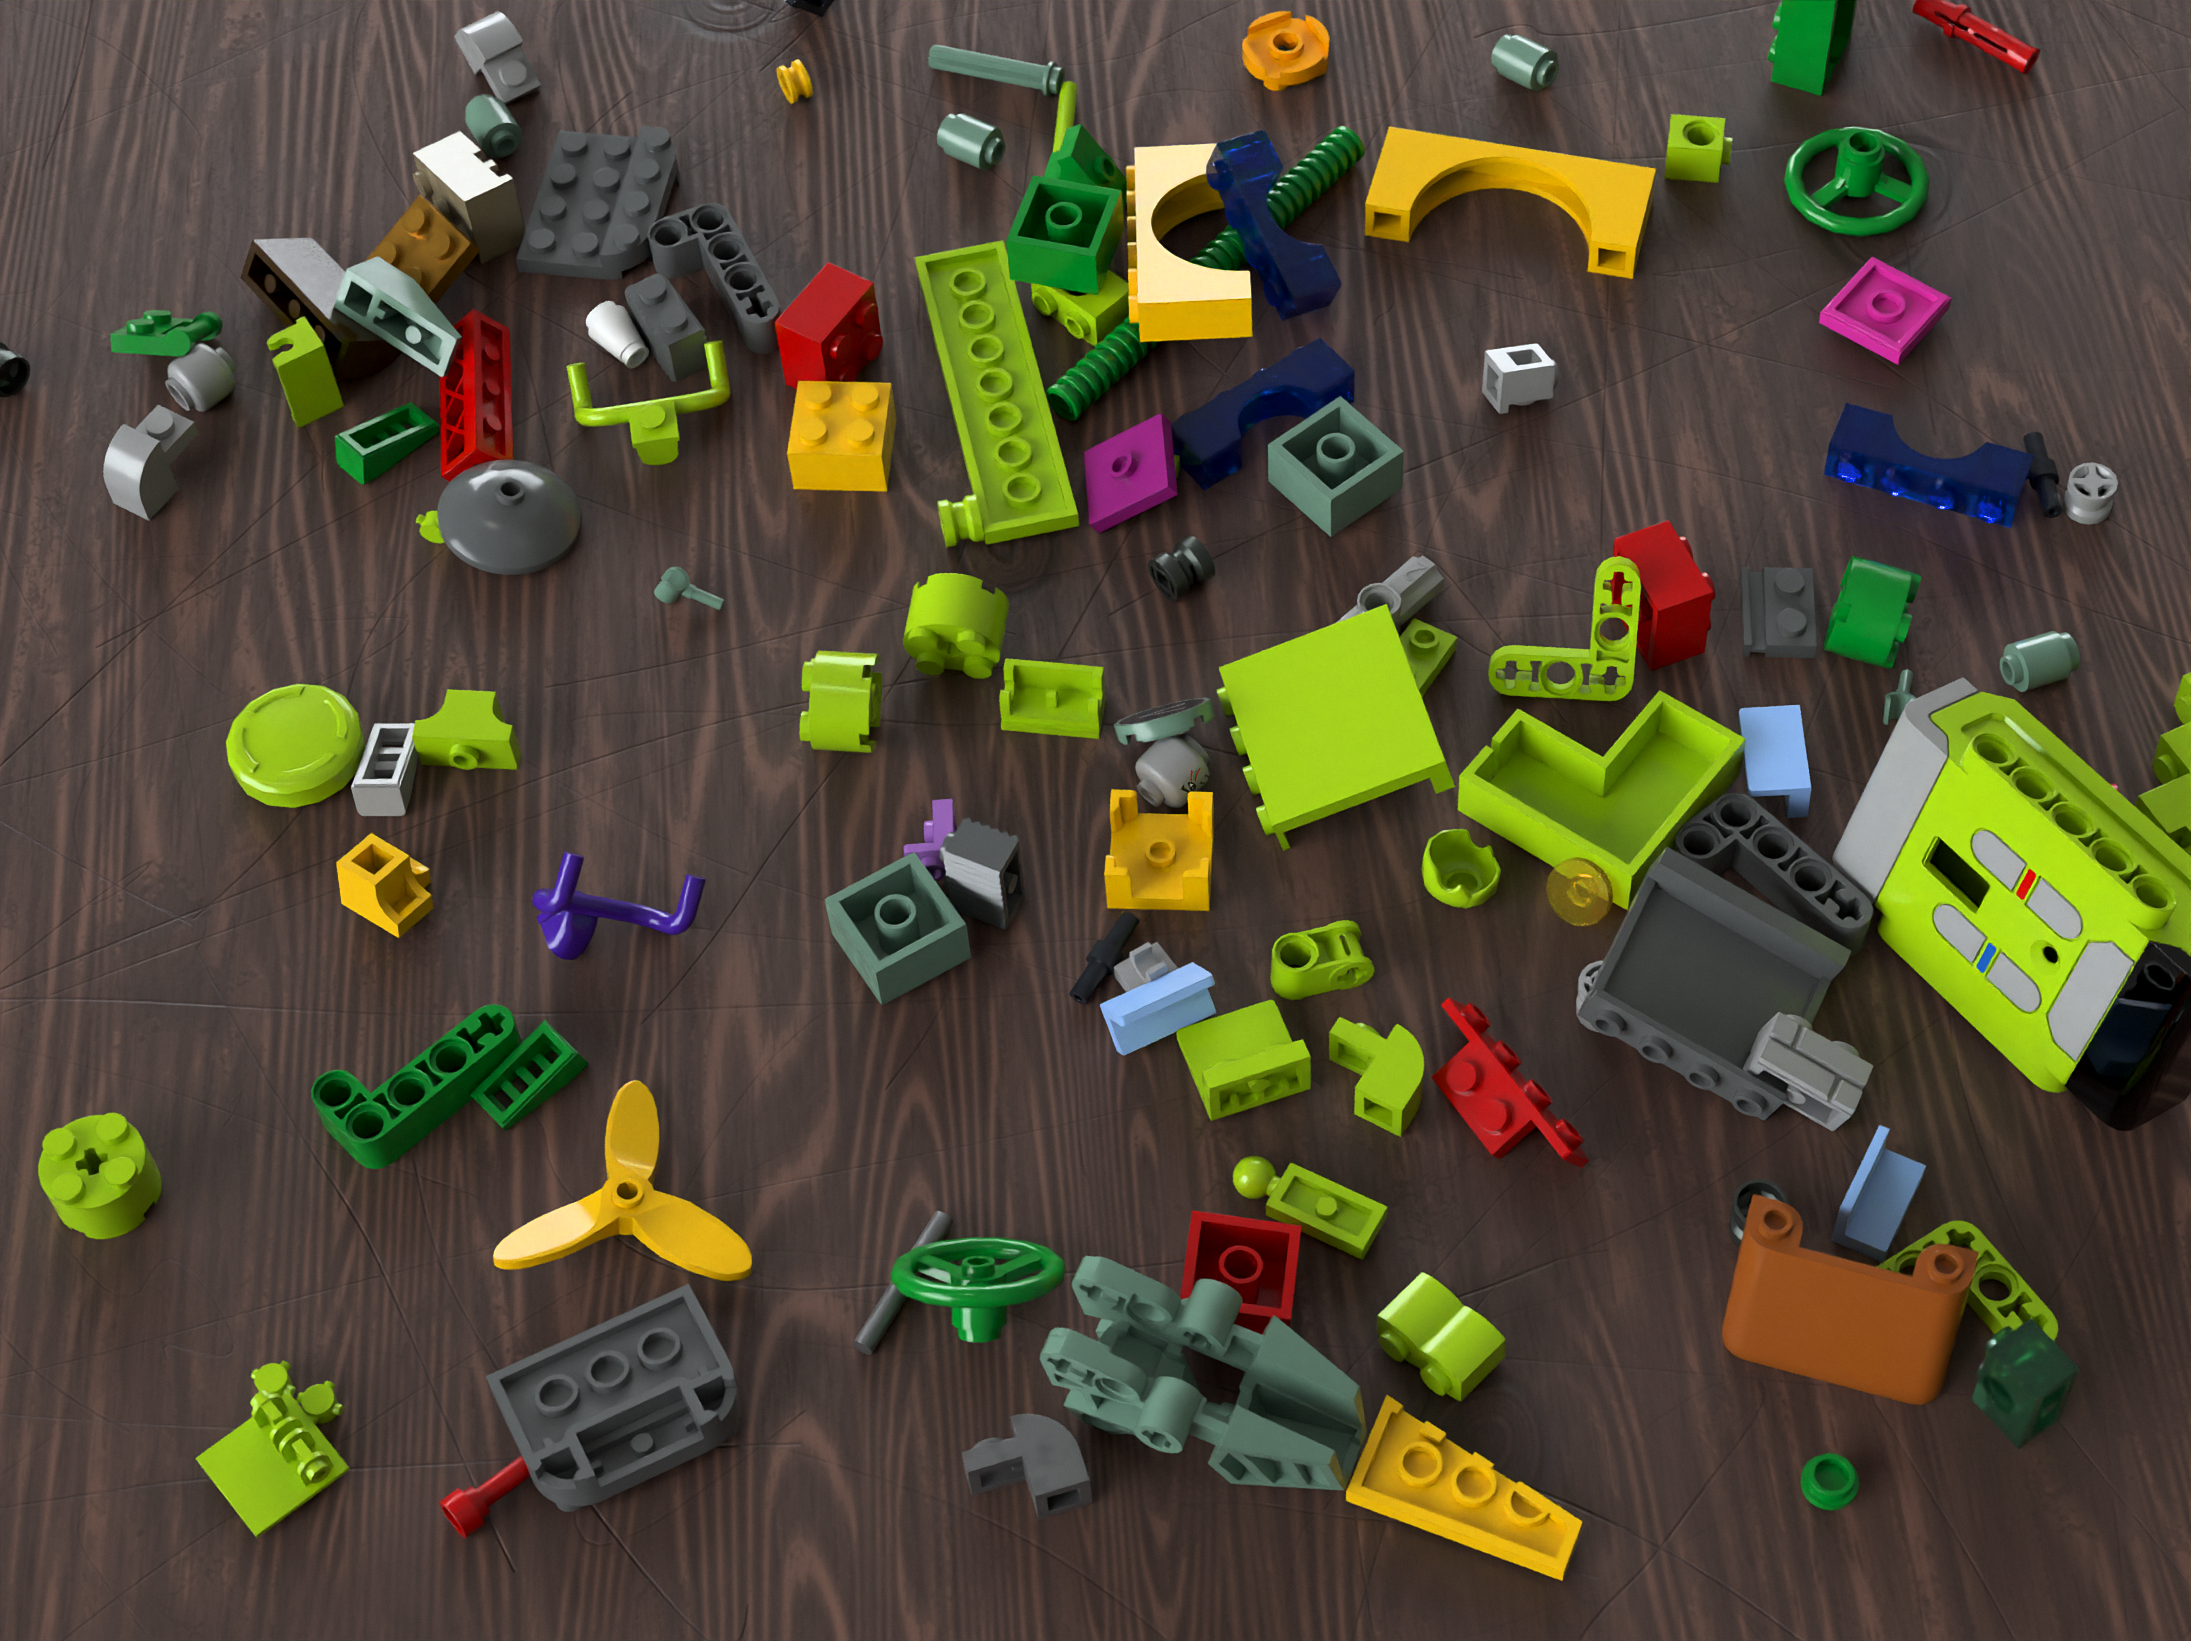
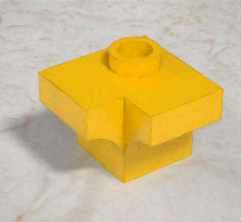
M372 833L336 862L341 904L398 938L433 909L432 895L424 889L431 883L430 869Z

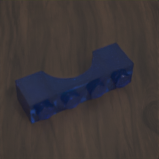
M1265 129L1216 143L1205 166L1207 180L1212 189L1218 191L1225 205L1227 221L1232 228L1237 229L1244 243V252L1248 263L1252 267H1256L1262 279L1264 294L1268 303L1273 307L1275 306L1282 321L1330 306L1342 282L1324 246L1305 243L1292 238L1278 227L1269 212L1267 194L1272 191L1284 167Z
M1321 337L1304 347H1298L1289 356L1267 369L1264 368L1257 371L1248 380L1231 390L1219 393L1212 401L1202 407L1180 416L1176 422L1171 424L1174 455H1180V466L1203 490H1206L1242 468V438L1258 422L1267 418L1284 415L1307 419L1340 396L1349 404L1353 403L1355 370Z
M1846 403L1829 443L1824 475L1847 483H1855L1880 490L1893 496H1901L1929 504L1938 509L1950 510L1978 518L1987 523H1995L2011 528L2027 486L2034 455L1986 442L1978 450L1963 457L1952 459L1929 457L1911 449L1901 440L1894 426L1893 415Z

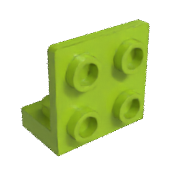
M1267 1000L1180 1028L1176 1032L1177 1041L1211 1121L1311 1089V1056L1303 1039L1292 1042L1278 1007L1273 1000Z

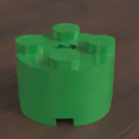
M1852 556L1840 584L1842 589L1837 603H1834L1824 639V650L1878 667L1892 669L1899 643L1904 642L1910 626L1912 614L1907 613L1909 603H1913L1915 600L1921 575L1865 558L1861 559Z

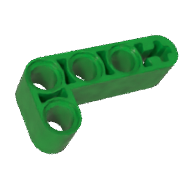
M497 1004L485 1005L469 1015L372 1093L354 1075L337 1069L328 1071L317 1078L311 1089V1098L326 1130L359 1164L370 1169L384 1168L396 1161L473 1099L470 1094L522 1043V1039L514 1016L509 1009ZM462 1067L456 1072L448 1073L454 1068ZM421 1099L420 1102L407 1106L408 1103ZM345 1100H347L345 1103H343V1104H341V1105H339V1106H334L335 1104H337V1103L340 1102V1101H345ZM380 1132L373 1138L365 1139L368 1135L372 1133Z

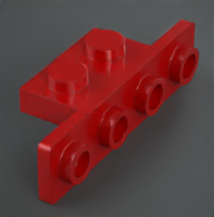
M1448 997L1441 1006L1470 1042L1431 1078L1490 1154L1501 1159L1537 1126L1563 1160L1580 1168L1587 1164L1590 1160L1579 1147L1584 1143L1580 1133L1566 1119L1561 1118L1558 1121L1549 1110L1548 1106L1553 1103L1551 1097L1535 1080L1530 1079L1528 1082L1517 1069L1522 1064L1517 1054L1502 1040L1496 1043L1487 1032L1491 1022L1486 1015L1472 1002L1465 1006Z

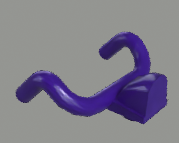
M564 851L554 889L541 888L536 890L532 896L534 907L542 912L537 916V920L541 924L549 949L557 957L565 960H575L584 953L594 936L599 917L633 923L668 935H679L685 932L693 924L706 879L686 874L677 910L673 915L636 903L587 895L583 892L575 891L584 856Z

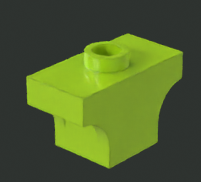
M447 689L445 702L439 712L430 718L415 720L412 739L421 765L454 766L464 770L474 768L518 770L521 750L513 725L504 723L505 720L496 692Z

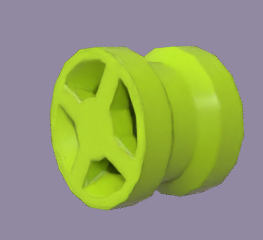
M976 494L966 495L962 501L955 503L947 499L937 501L941 528L947 548L957 546L960 540L971 539L974 542L984 541L982 519Z

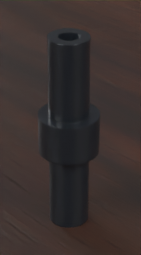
M2030 432L2023 438L2030 463L2026 468L2031 488L2038 493L2044 516L2054 518L2063 512L2056 486L2059 483L2058 471L2054 460L2048 458L2042 434L2040 432Z
M1122 911L1105 939L1097 940L1087 955L1088 965L1069 992L1070 996L1078 1003L1086 1005L1105 975H1112L1114 966L1123 959L1121 951L1140 923L1134 914Z

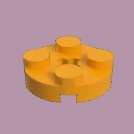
M1288 11L1264 15L1252 22L1248 28V36L1245 39L1243 38L1242 54L1244 65L1254 77L1264 81L1265 87L1272 91H1281L1289 85L1307 82L1316 76L1323 75L1328 70L1329 34L1321 22L1308 15H1305V21L1292 18V12ZM1280 46H1285L1287 49H1293V50H1290V51H1281V50H1279V47H1280Z

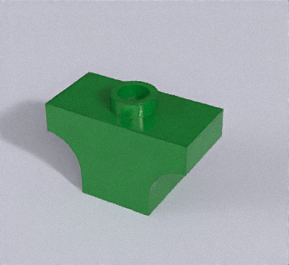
M1082 124L1067 128L1061 149L1051 153L1044 177L1121 190L1122 207L1124 209L1127 200V178Z

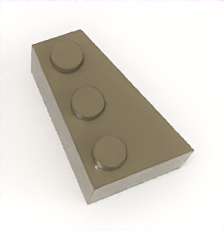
M462 132L454 133L413 153L418 172L413 173V179L419 192L424 198L431 196L433 205L481 249L476 255L481 264L521 245L526 228L513 178L508 174L499 178L494 173L499 170L497 164L492 159L483 163L479 158L483 156L481 150Z

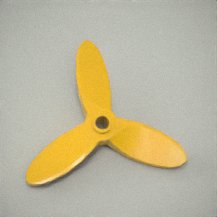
M633 1080L618 1090L607 1120L605 1160L608 1180L602 1189L577 1202L542 1215L512 1232L495 1248L493 1262L496 1267L504 1270L529 1268L560 1259L599 1240L622 1234L634 1235L658 1256L688 1271L712 1279L736 1281L744 1279L751 1274L752 1255L741 1237L718 1218L689 1201L653 1189L652 1185L658 1167L660 1140L657 1108L647 1086L640 1081Z

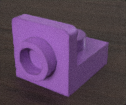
M953 799L932 800L933 820L924 821L925 843L907 844L903 847L904 857L915 852L936 882L944 879L946 876L945 864L940 860L942 843L948 833H955L958 829Z

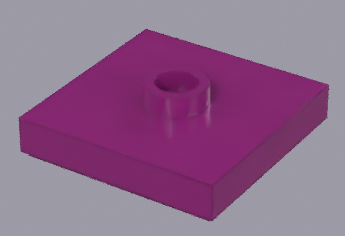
M1162 413L1084 451L1089 525L1098 533L1178 495L1171 421Z

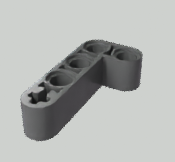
M706 203L660 219L652 224L647 235L657 273H663L667 278L675 279L705 269L749 350L758 354H767L779 349L775 321L781 316L779 301L725 206L718 203Z
M1737 792L1727 793L1707 806L1678 830L1674 851L1718 876H1721L1732 867L1781 911L1851 950L1850 956L1859 953L1865 947L1873 913L1872 903L1868 897L1751 797ZM1691 853H1699L1702 855L1698 856ZM1803 889H1811L1813 890V892L1805 891Z

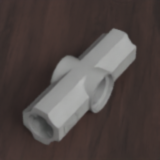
M1423 555L1419 558L1412 556L1383 583L1369 584L1364 587L1358 594L1357 605L1338 622L1387 604L1400 636L1401 625L1444 589V578L1432 561Z

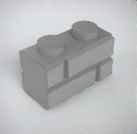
M1778 1012L1758 1032L1750 1050L1751 1053L1742 1070L1787 1095L1784 1102L1785 1105L1827 1129L1834 1131L1855 1112L1863 1093L1862 1089L1868 1081L1873 1065L1861 1059L1858 1051L1853 1046L1841 1041L1832 1042L1812 1031V1025L1806 1019L1797 1015H1784Z

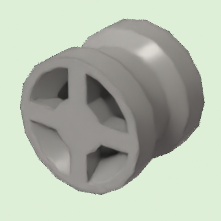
M2084 463L2072 470L2068 479V489L2065 491L2062 504L2064 512L2070 519L2087 525L2098 524L2106 520L2111 513L2113 498L2116 495L2118 480L2114 472L2110 468L2097 463Z

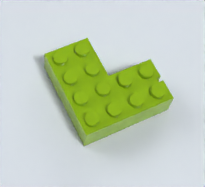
M1659 690L1602 757L1522 710L1517 709L1493 736L1491 748L1486 745L1460 774L1458 811L1628 911L1649 867L1666 847L1674 850L1678 830L1707 806L1723 796L1740 775L1746 738Z

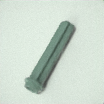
M933 45L929 52L928 64L931 68L1040 89L1046 97H1051L1052 93L1060 94V86L1065 80L1064 68L1058 67L1057 63L1053 61L1044 66L942 45Z

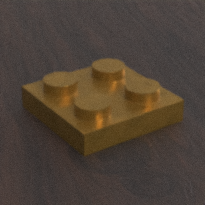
M419 194L365 261L375 257L382 258L413 278L436 305L481 249L430 201Z

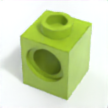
M1671 114L1664 178L1718 183L1721 164L1730 165L1732 138L1724 137L1725 118Z

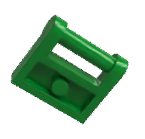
M165 310L146 311L143 313L142 318L129 320L126 322L127 326L110 334L111 352L183 356L190 352L198 341L211 340L218 336L222 331V320L216 313L210 311L203 312L194 319L172 318L171 312Z

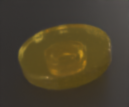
M1570 858L1558 864L1548 876L1546 891L1549 903L1555 913L1569 924L1590 926L1604 918L1609 912L1613 902L1612 885L1604 870L1594 862L1585 858Z

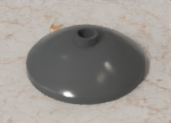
M495 460L472 466L451 480L444 489L438 504V528L447 547L467 564L483 571L502 575L532 573L555 564L572 549L577 541L581 527V509L571 487L551 470L526 461Z

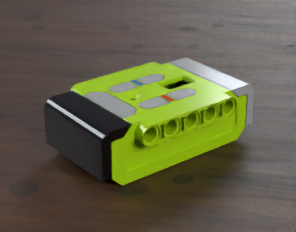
M1964 677L1905 705L1833 853V864L1848 881L1868 897L1872 904L1875 902V906L1883 913L1877 925L1881 938L2032 1083L2040 1089L2053 1093L2064 1092L2068 1089L2107 1126L2119 1131L2134 1130L2185 1101L2191 1092V856L2015 699L1986 692L1977 693L1978 690Z

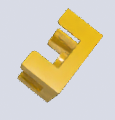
M1111 789L1110 855H1106L1104 873L1107 908L1210 910L1215 827L1213 792H1189L1187 797L1188 814L1138 813L1136 791Z

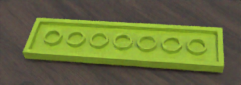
M1004 241L915 257L916 271L972 492L976 494L986 545L1078 527V511L1015 281L1010 280L1008 256Z

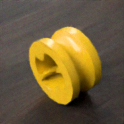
M799 59L792 61L790 68H786L784 65L777 67L776 72L779 84L785 97L791 104L798 102L800 95H803L805 98L813 96L809 75Z

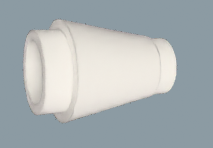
M606 301L596 306L589 313L586 319V326L589 328L588 334L591 339L623 362L628 368H635L645 361L649 350L645 346L625 307L616 305L613 301Z

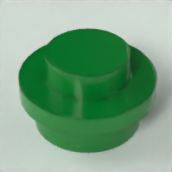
M1826 1453L1816 1456L1807 1462L1801 1474L1800 1485L1804 1496L1810 1503L1820 1509L1833 1511L1843 1509L1853 1502L1859 1488V1477L1855 1468L1847 1459L1838 1454Z

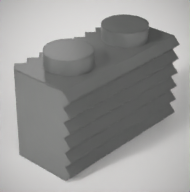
M657 273L626 288L625 297L630 318L645 346L649 348V352L653 353V358H657V363L661 364L662 370H665L670 381L678 382L708 367L704 344L707 343V336L704 334L706 330L663 273Z
M970 817L963 819L955 833H948L941 846L940 860L944 862V870H946L944 888L950 893V902L957 912L1004 930L1008 929L1026 897L1017 835L1009 837L1007 831L1000 833L998 828L991 830L989 824L981 826L980 821L972 823Z

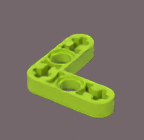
M1617 556L1608 558L1597 568L1594 584L1590 649L1521 645L1503 646L1494 652L1489 662L1488 676L1493 688L1501 694L1509 696L1615 701L1625 697L1632 689L1635 670L1641 592L1640 571L1636 564L1628 558ZM1614 572H1623L1624 579L1632 582L1625 583L1622 586L1621 605L1612 604V585L1609 582H1604V580H1612ZM1616 617L1624 620L1629 626V630L1625 637L1613 641L1606 639L1601 634L1600 626L1605 620ZM1506 661H1515L1517 669L1522 670L1516 673L1513 680L1505 679V672L1497 670L1504 669ZM1533 661H1540L1538 667L1539 682H1532V672H1526L1533 670ZM1556 662H1565L1573 667L1575 676L1566 684H1556L1549 680L1546 674L1547 669ZM1582 664H1590V674L1592 675H1589V685H1582ZM1607 667H1617V674L1625 677L1616 678L1615 685H1605L1604 677L1597 676L1605 674Z
M1965 1221L1945 1223L1876 1266L1899 1273L1906 1266H1915L1920 1253L1929 1246L1936 1244L1949 1245L1950 1241L1957 1247L1966 1244L1969 1250L1979 1252L1967 1303L2016 1357L2024 1360H2039L2046 1357L2052 1350L2059 1330L2054 1314L1984 1234L1971 1223ZM1987 1279L2001 1281L2008 1288L2010 1295L2001 1301L1987 1299L1979 1290V1284ZM2020 1304L2021 1307L2017 1316L2013 1310ZM2022 1325L2028 1329L2038 1326L2042 1330L2039 1340L2032 1334L2023 1337L2020 1334Z

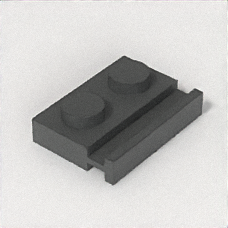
M1741 567L1739 583L1742 656L1750 657L1751 652L1765 653V657L1815 658L1817 638L1813 568L1763 567V572H1751L1749 567Z

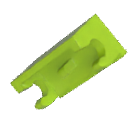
M305 317L297 319V324L274 334L267 341L269 350L279 349L284 344L293 345L290 350L281 352L272 361L281 380L288 405L292 412L293 421L298 428L344 407L325 347Z
M1005 659L1003 669L1005 690H1000L999 698L1002 720L1001 730L1099 739L1106 703L1104 667Z

